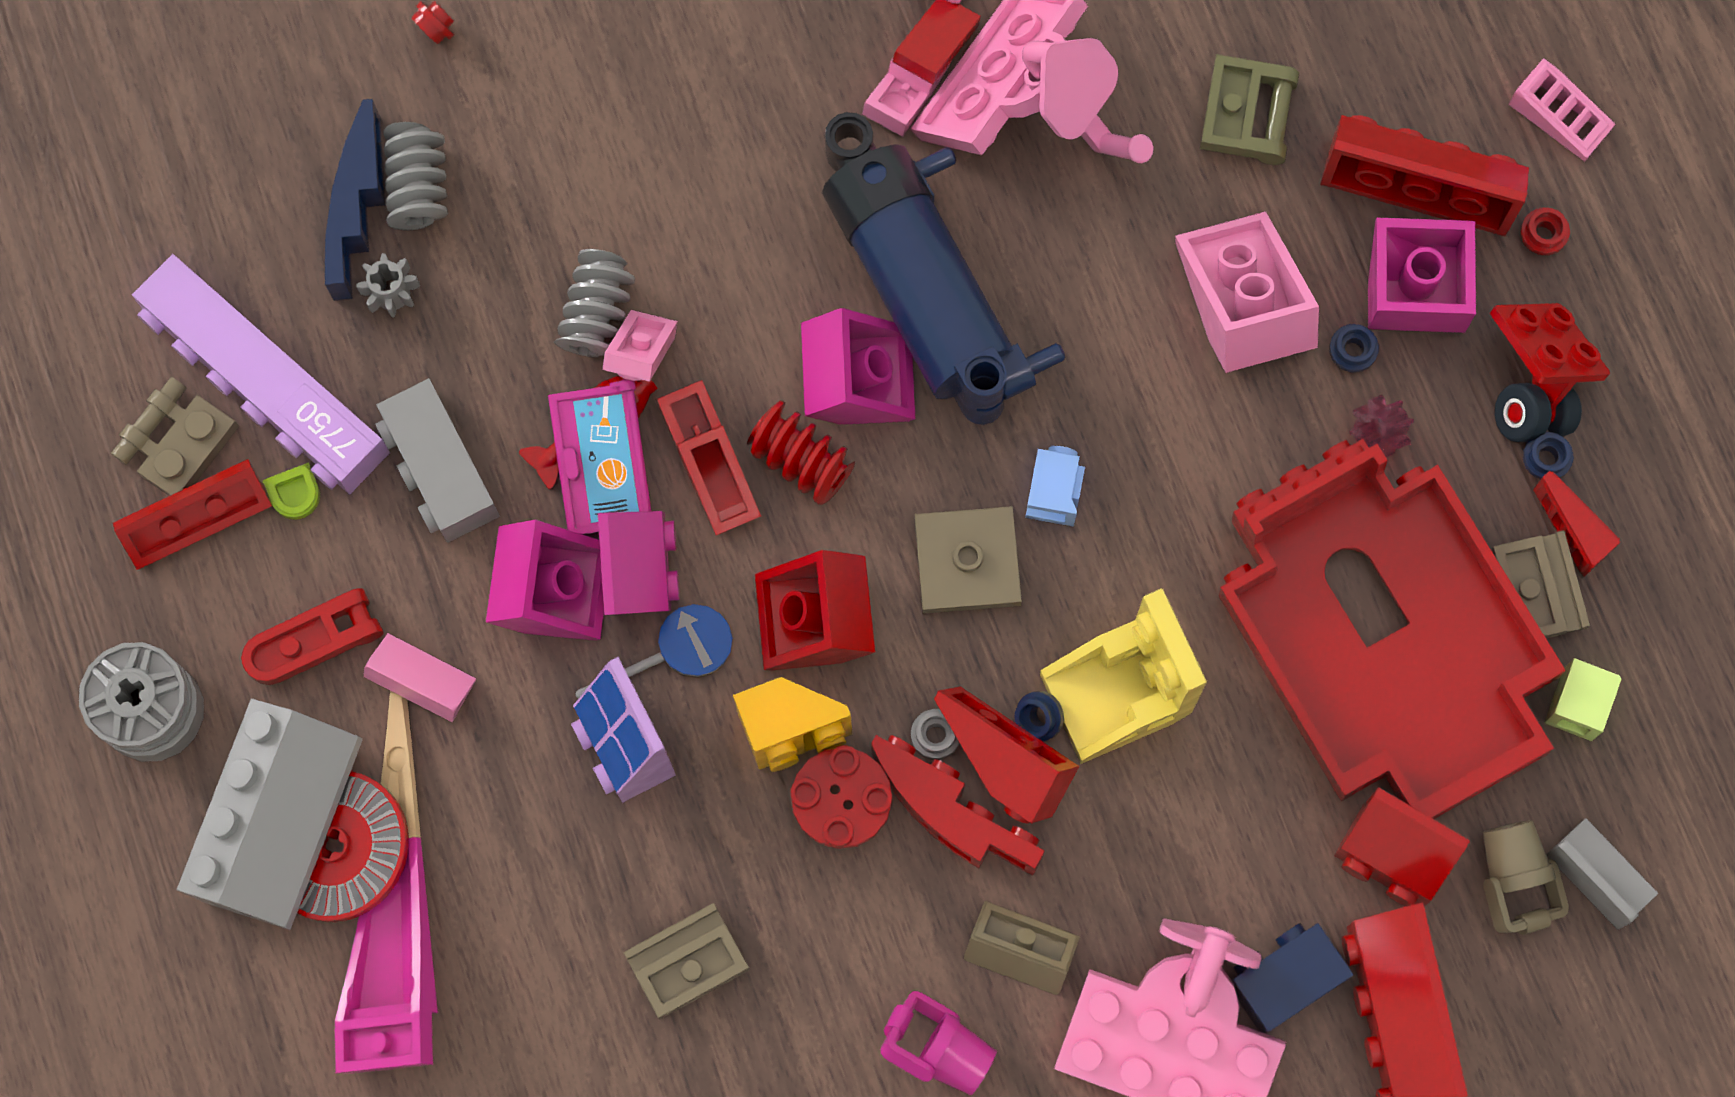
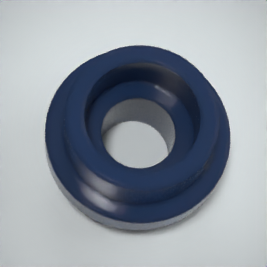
M1349 324L1339 328L1334 333L1330 341L1329 352L1333 362L1339 368L1355 373L1364 371L1372 366L1378 356L1379 344L1376 336L1370 329L1358 324ZM1349 343L1357 344L1361 348L1362 354L1359 356L1349 355L1345 350V345Z
M1545 432L1536 440L1528 441L1523 451V462L1526 469L1532 476L1540 480L1549 471L1562 478L1573 464L1574 456L1571 445L1564 437L1553 432ZM1548 451L1552 453L1555 458V464H1544L1539 458V452Z
M1034 691L1025 695L1019 701L1014 716L1017 725L1041 741L1055 737L1062 729L1064 723V713L1061 704L1052 694L1045 691ZM1039 707L1045 714L1046 723L1041 722L1038 718L1037 710Z

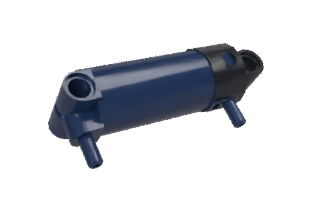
M853 112L838 114L830 120L825 131L827 160L831 167L837 171L824 184L822 194L846 239L851 246H854L936 399L954 397L964 416L975 424L986 425L994 422L1003 411L1004 400L1036 385L1034 375L1065 360V353L1062 347L1055 343L1025 358L1018 343L1013 346L1011 345L934 205L935 195L926 178L956 164V157L952 149L946 147L915 162L903 145L894 144L876 148L873 142L871 124L864 116ZM845 138H855L861 142V145L856 149L846 150L839 147L838 143Z

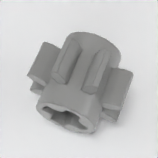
M383 253L381 254V261L374 263L372 266L365 263L362 265L366 273V281L359 282L356 286L360 295L369 296L366 304L372 313L377 311L379 307L388 310L392 318L395 317L396 310L404 305L414 306L410 297V290L419 288L420 283L416 276L407 275L410 266L405 258L399 260L396 264L389 261L386 254ZM394 280L390 284V290L382 291L386 289V281Z

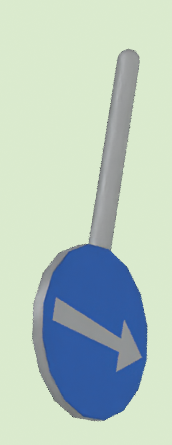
M692 604L680 607L667 616L660 628L658 640L660 652L625 668L628 677H631L665 661L671 669L682 675L700 677L712 674L724 665L731 653L733 638L730 626L719 612L708 606ZM588 686L583 687L576 692V697L578 699L588 688Z

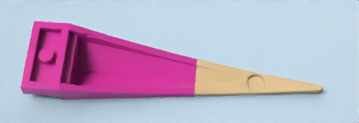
M390 691L381 784L395 797L404 813L409 833V848L404 870L394 889L379 905L358 918L347 974L335 1018L336 1073L342 1074L433 1065L432 1014L438 1013L408 700Z

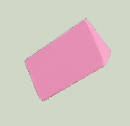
M387 633L365 665L363 676L450 722L454 721L476 681V678Z

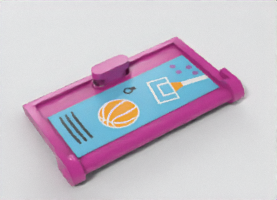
M623 379L620 382L610 383V386L548 395L567 529L579 534L599 532L598 513L652 511L634 390H636L635 381Z

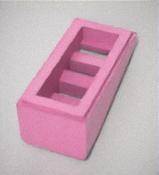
M1544 58L1518 87L1509 103L1511 107L1584 162L1615 126V123L1578 87ZM1540 86L1547 90V93L1541 100L1534 95ZM1558 98L1563 104L1553 113L1548 107ZM1573 109L1579 115L1568 127L1563 120ZM1589 121L1595 127L1582 141L1576 134Z

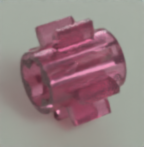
M1378 395L1368 400V406L1363 405L1352 411L1357 420L1355 421L1354 428L1349 433L1355 437L1357 442L1364 439L1369 448L1378 444L1387 458L1395 454V448L1400 449L1411 443L1406 434L1409 426L1414 423V419L1409 418L1406 411L1402 408L1403 401L1399 400L1386 405L1384 396Z

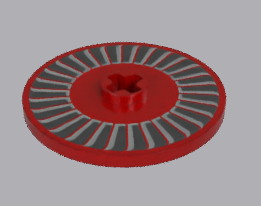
M350 772L297 914L322 922H340L354 919L379 905L399 881L406 864L409 848L407 822L395 797L388 789L374 779L360 773ZM329 839H338L344 843V849L341 853H332L326 848Z

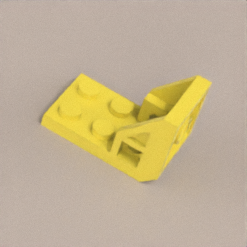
M1163 589L1143 596L1134 621L1097 636L1040 671V676L1048 693L1052 694L1062 706L1064 713L1063 726L1081 764L1166 728L1193 712L1207 683Z

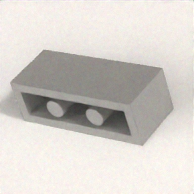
M429 378L376 404L383 420L375 423L388 450L395 446L398 447L404 462L396 466L408 490L412 491L419 488L426 503L419 506L418 510L430 533L440 529L446 542L449 543L500 517Z

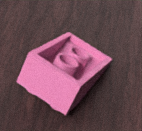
M1266 212L1175 236V243L1208 340L1225 373L1318 348L1319 305Z

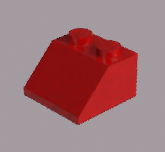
M820 550L755 574L764 670L774 671L841 664L876 653L865 556Z
M1378 788L1362 805L1334 856L1344 861L1341 865L1342 869L1353 877L1368 882L1371 877L1388 887L1386 894L1399 904L1409 906L1424 903V906L1432 901L1467 848L1470 840Z

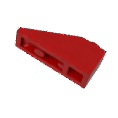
M961 686L938 690L934 698L936 704L990 795L1005 805L1004 811L1010 817L1022 823H1035L1053 817L1080 766Z

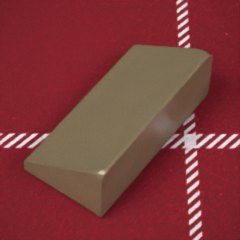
M984 901L964 959L980 967L1058 995L1068 973L1080 936Z

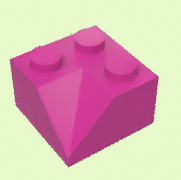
M1376 218L1368 279V329L1465 333L1476 315L1475 221Z

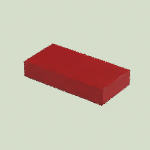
M935 0L895 50L892 62L925 81L934 84L978 28L981 16L960 4H954L947 0Z

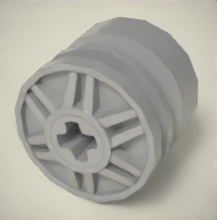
M144 642L122 643L103 651L88 666L79 686V708L86 725L101 740L111 745L122 755L141 762L162 761L181 753L195 739L204 718V698L197 681L163 649ZM139 689L141 702L133 706L131 693Z

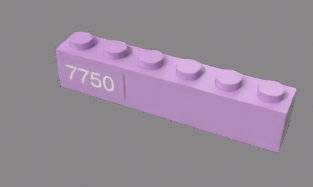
M174 254L132 294L142 308L137 316L153 332L159 335L163 330H166L175 338L176 341L171 346L182 358L192 366L198 360L210 370L206 378L225 396L234 391L241 397L245 403L240 408L257 425L263 427L269 422L278 430L280 434L275 438L276 441L293 457L297 459L302 453L315 464L310 471L329 489L332 490L338 484L350 495L390 454L384 441Z

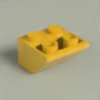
M779 677L733 695L738 716L759 770L768 766L771 772L786 769L799 762L797 755L813 749H817L818 754L826 749H834L845 745V737L853 735L851 714L847 705L785 678Z

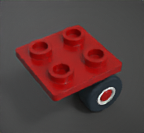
M1559 303L1495 305L1490 312L1491 317L1533 375L1532 383L1511 384L1499 394L1494 411L1499 431L1505 438L1513 442L1536 440L1545 434L1547 429L1548 432L1559 434L1562 437L1575 432L1581 420L1582 407L1579 396L1572 387L1577 382L1604 381L1610 375L1609 369L1601 360L1600 352L1593 344L1588 342L1575 324L1572 313Z

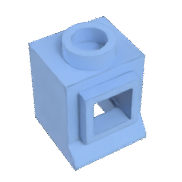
M1050 446L1048 450L1038 449L1025 518L1074 527L1077 514L1076 508L1078 507L1085 470L1084 466L1078 465L1080 456H1077V451L1064 446Z

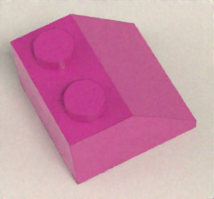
M839 308L801 323L804 411L806 417L840 425L909 422L916 419L913 357L895 322Z
M665 512L598 513L604 615L672 611L671 601L680 600L678 571H669L668 551H676L674 521H666Z
M538 520L499 526L486 623L524 634L600 640L604 615L600 541Z

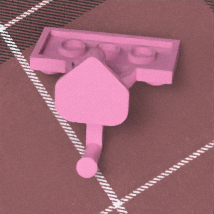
M1003 0L911 127V130L920 141L983 155L985 150L995 141L998 132L1008 118H1023L1040 111L1042 118L1056 135L1065 139H1076L1082 136L1091 149L1098 153L1131 159L1136 163H1144L1151 158L1154 148L1152 141L1146 135L1138 134L1130 138L1112 134L1097 115L1115 89L1118 80V68L1114 58L1098 39L1065 40L1074 30L1077 21L1088 7L1084 0Z
M1163 919L1160 933L1171 940L1192 947L1191 954L1164 958L1148 970L1139 987L1089 969L1054 1069L1128 1097H1267L1286 1043L1284 1040L1237 1023L1239 1001L1235 985L1221 967L1223 961L1227 960L1241 966L1257 969L1261 963V954L1236 941L1232 934L1223 930ZM1186 973L1184 991L1181 986V978Z

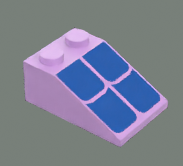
M617 657L609 661L573 705L579 720L571 723L584 750L592 746L594 747L601 764L593 767L606 795L616 790L623 803L676 775L666 750L620 659Z

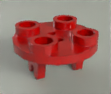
M847 745L826 749L808 759L796 774L790 791L793 814L802 831L818 844L836 849L858 847L874 838L887 822L892 806L890 781L881 765L865 752L855 750ZM837 786L840 791L838 794H832L830 792L831 788ZM848 801L853 804V807L849 810L843 807L844 803Z

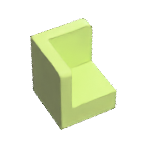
M1574 658L1565 667L1566 671L1560 677L1544 723L1593 741L1604 731L1621 682V677Z

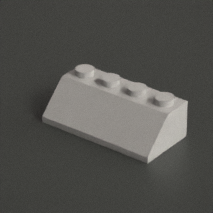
M251 699L176 890L206 904L291 930L363 739L294 710Z

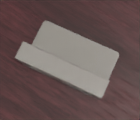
M1586 818L1546 854L1549 859L1557 863L1558 868L1617 930L1632 923L1639 916L1638 912L1659 894Z

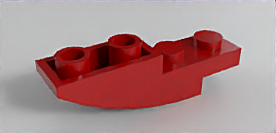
M877 735L874 737L871 743V753L887 775L895 796L912 817L936 840L978 869L989 851L1028 874L1034 875L1045 852L1037 847L1040 841L1037 837L1017 826H1013L1008 831L993 823L995 815L974 802L968 801L966 807L959 804L958 802L964 793L965 783L958 780L960 773L953 767L934 759L931 765L914 756L916 749L912 745L896 736L890 735L887 741Z

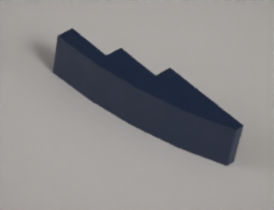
M363 99L344 143L331 192L325 235V286L333 300L353 299L350 254L369 252L367 207L386 205L381 119L373 99Z

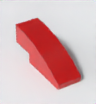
M696 381L656 398V403L715 535L761 517L703 381Z

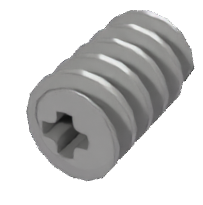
M397 122L388 125L383 131L384 137L387 140L384 145V153L388 158L384 167L386 175L389 176L385 182V188L389 194L386 199V207L390 212L386 219L387 224L399 230L425 228L433 224L434 220L445 218L448 215V209L445 206L434 203L447 197L445 188L434 185L444 182L446 179L445 171L435 168V166L441 165L446 161V156L443 152L434 150L445 143V138L442 134L430 131L423 124L416 122Z
M584 249L578 253V262L581 266L576 267L573 271V280L576 284H572L567 292L571 302H567L562 310L566 320H562L557 328L558 334L562 338L556 339L554 343L563 350L574 354L599 357L604 356L609 344L604 342V339L614 338L619 330L610 325L609 321L625 319V312L615 307L614 303H627L630 301L631 296L626 291L620 289L619 285H632L635 283V277L624 270L627 262L622 257L604 250Z

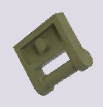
M1216 54L1200 149L1256 158L1260 162L1269 165L1283 164L1287 154V146L1283 142L1291 93L1298 86L1299 71L1289 66ZM1260 83L1269 84L1273 87L1265 139L1251 137Z

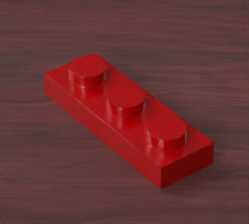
M247 459L113 522V527L136 570H139L271 507L272 504L252 464Z

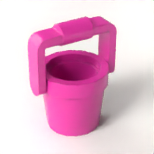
M913 991L909 994L903 1005L895 1006L884 1028L886 1038L880 1051L886 1060L922 1081L928 1082L933 1078L971 1096L987 1074L997 1050L960 1023L961 1020L958 1014L925 994ZM913 1009L938 1023L919 1058L896 1045L897 1041L903 1038L913 1018Z

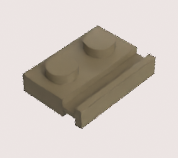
M1564 530L1558 531L1556 534L1541 535L1493 546L1491 551L1546 638L1589 628L1590 623Z
M714 903L623 952L659 1020L750 970Z

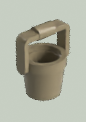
M1533 820L1511 823L1484 831L1483 839L1489 877L1484 880L1483 887L1495 930L1499 933L1518 932L1521 935H1526L1548 928L1551 925V921L1566 916L1569 906L1558 865L1554 860L1547 859ZM1545 884L1551 908H1539L1520 914L1510 921L1503 893Z

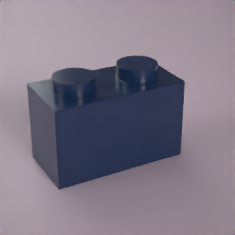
M1299 923L1279 936L1275 941L1280 948L1266 958H1263L1261 955L1259 968H1249L1238 964L1233 967L1238 975L1232 980L1235 985L1238 1001L1259 1032L1267 1034L1354 975L1319 923L1308 930H1305L1302 924Z

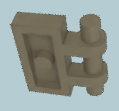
M173 377L169 378L160 391L154 389L146 400L149 403L147 408L133 425L127 424L119 434L122 438L121 441L111 452L116 459L125 465L130 462L137 451L147 456V459L137 472L141 477L168 496L194 485L239 428L235 420L199 395L194 397L186 409L177 405V400L187 388ZM166 416L174 424L157 444L148 437Z

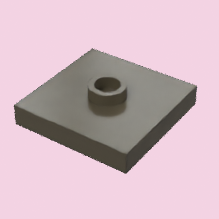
M1013 506L914 514L923 614L1021 606Z

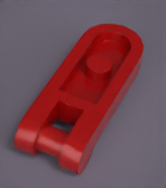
M357 588L255 635L244 646L241 660L243 668L253 680L260 684L273 685L356 646L371 643L380 638L384 632L378 619L371 618L367 609L370 601L364 589ZM348 615L353 626L340 632L335 619Z

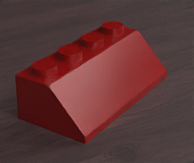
M1341 115L1320 184L1445 220L1475 221L1476 229L1506 236L1525 203L1529 167L1517 164V161L1509 156L1499 154L1487 156L1473 152L1468 146L1459 142L1448 141L1440 143L1426 139L1420 132L1412 129L1401 128L1394 130L1378 125L1375 120L1366 116L1354 115L1348 117Z
M1424 903L1413 904L1354 920L1347 926L1348 935L1342 936V947L1347 965H1355L1359 986L1353 987L1355 1006L1360 1017L1367 1016L1371 1037H1365L1364 1040L1366 1055L1370 1067H1378L1382 1088L1376 1089V1097H1468Z

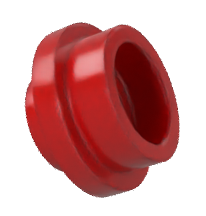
M422 1L416 5L419 10L411 19L436 44L439 45L446 37L450 40L455 35L449 28L455 22L454 19L437 2L434 1L429 7Z
M1538 208L1531 211L1525 217L1521 225L1520 234L1523 243L1532 252L1539 255H1552L1562 250L1570 236V226L1567 219L1558 210ZM1539 227L1549 229L1552 238H1541L1537 234L1536 229Z

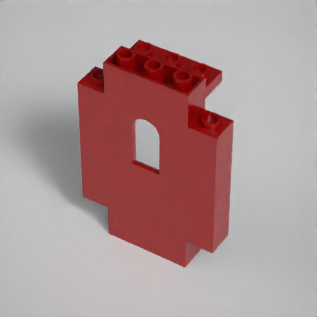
M1364 439L1350 445L1348 440H1345L1322 454L1324 461L1310 469H1307L1305 464L1297 466L1280 477V486L1267 493H1264L1262 489H1257L1236 503L1239 509L1233 511L1232 524L1258 566L1252 569L1250 564L1247 563L1228 573L1223 578L1226 584L1220 587L1219 597L1341 802L1385 777L1398 799L1430 818L1436 819L1544 758L1554 749L1524 698L1558 680L1566 670L1440 467L1436 465L1424 471L1422 466H1418L1396 480L1399 487L1394 489L1384 473L1388 460L1379 445L1375 444L1369 448ZM1342 550L1358 551L1370 560L1408 622V625L1369 647L1365 646L1325 578L1327 561L1335 553Z

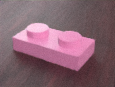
M631 310L605 351L602 370L617 373L620 377L627 380H645L650 382L675 339L677 321Z

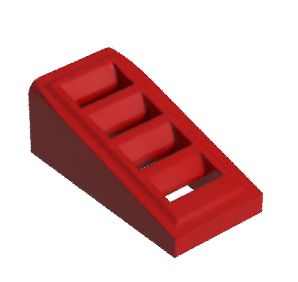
M1549 471L1541 478L1533 491L1556 531H1565L1571 557L1579 572L1585 577L1620 544V539L1554 472Z

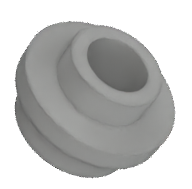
M940 709L927 710L915 719L911 728V740L914 748L922 756L929 759H943L950 756L959 746L957 737ZM932 727H939L944 730L946 737L940 743H932L927 739V731Z

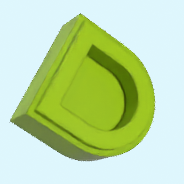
M309 462L263 480L272 506L285 518L294 520L305 518L318 506L320 490L314 474L310 471L311 465Z

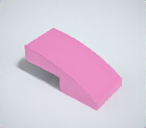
M892 58L888 73L865 101L862 115L903 137L931 97L949 65L936 82L931 84L893 63Z

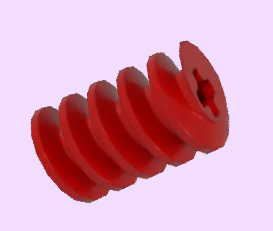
M780 400L757 422L748 438L747 445L752 444L751 454L756 459L767 456L766 464L771 470L783 467L782 477L787 482H792L799 478L797 487L800 492L808 493L815 489L813 495L814 502L818 505H823L842 487L855 467V462L853 461L849 465L843 463L848 449L845 446H842L832 454L828 452L832 440L829 434L818 442H814L812 440L816 430L814 423H811L801 431L798 430L797 426L801 417L799 412H795L787 419H783L781 416L785 402Z

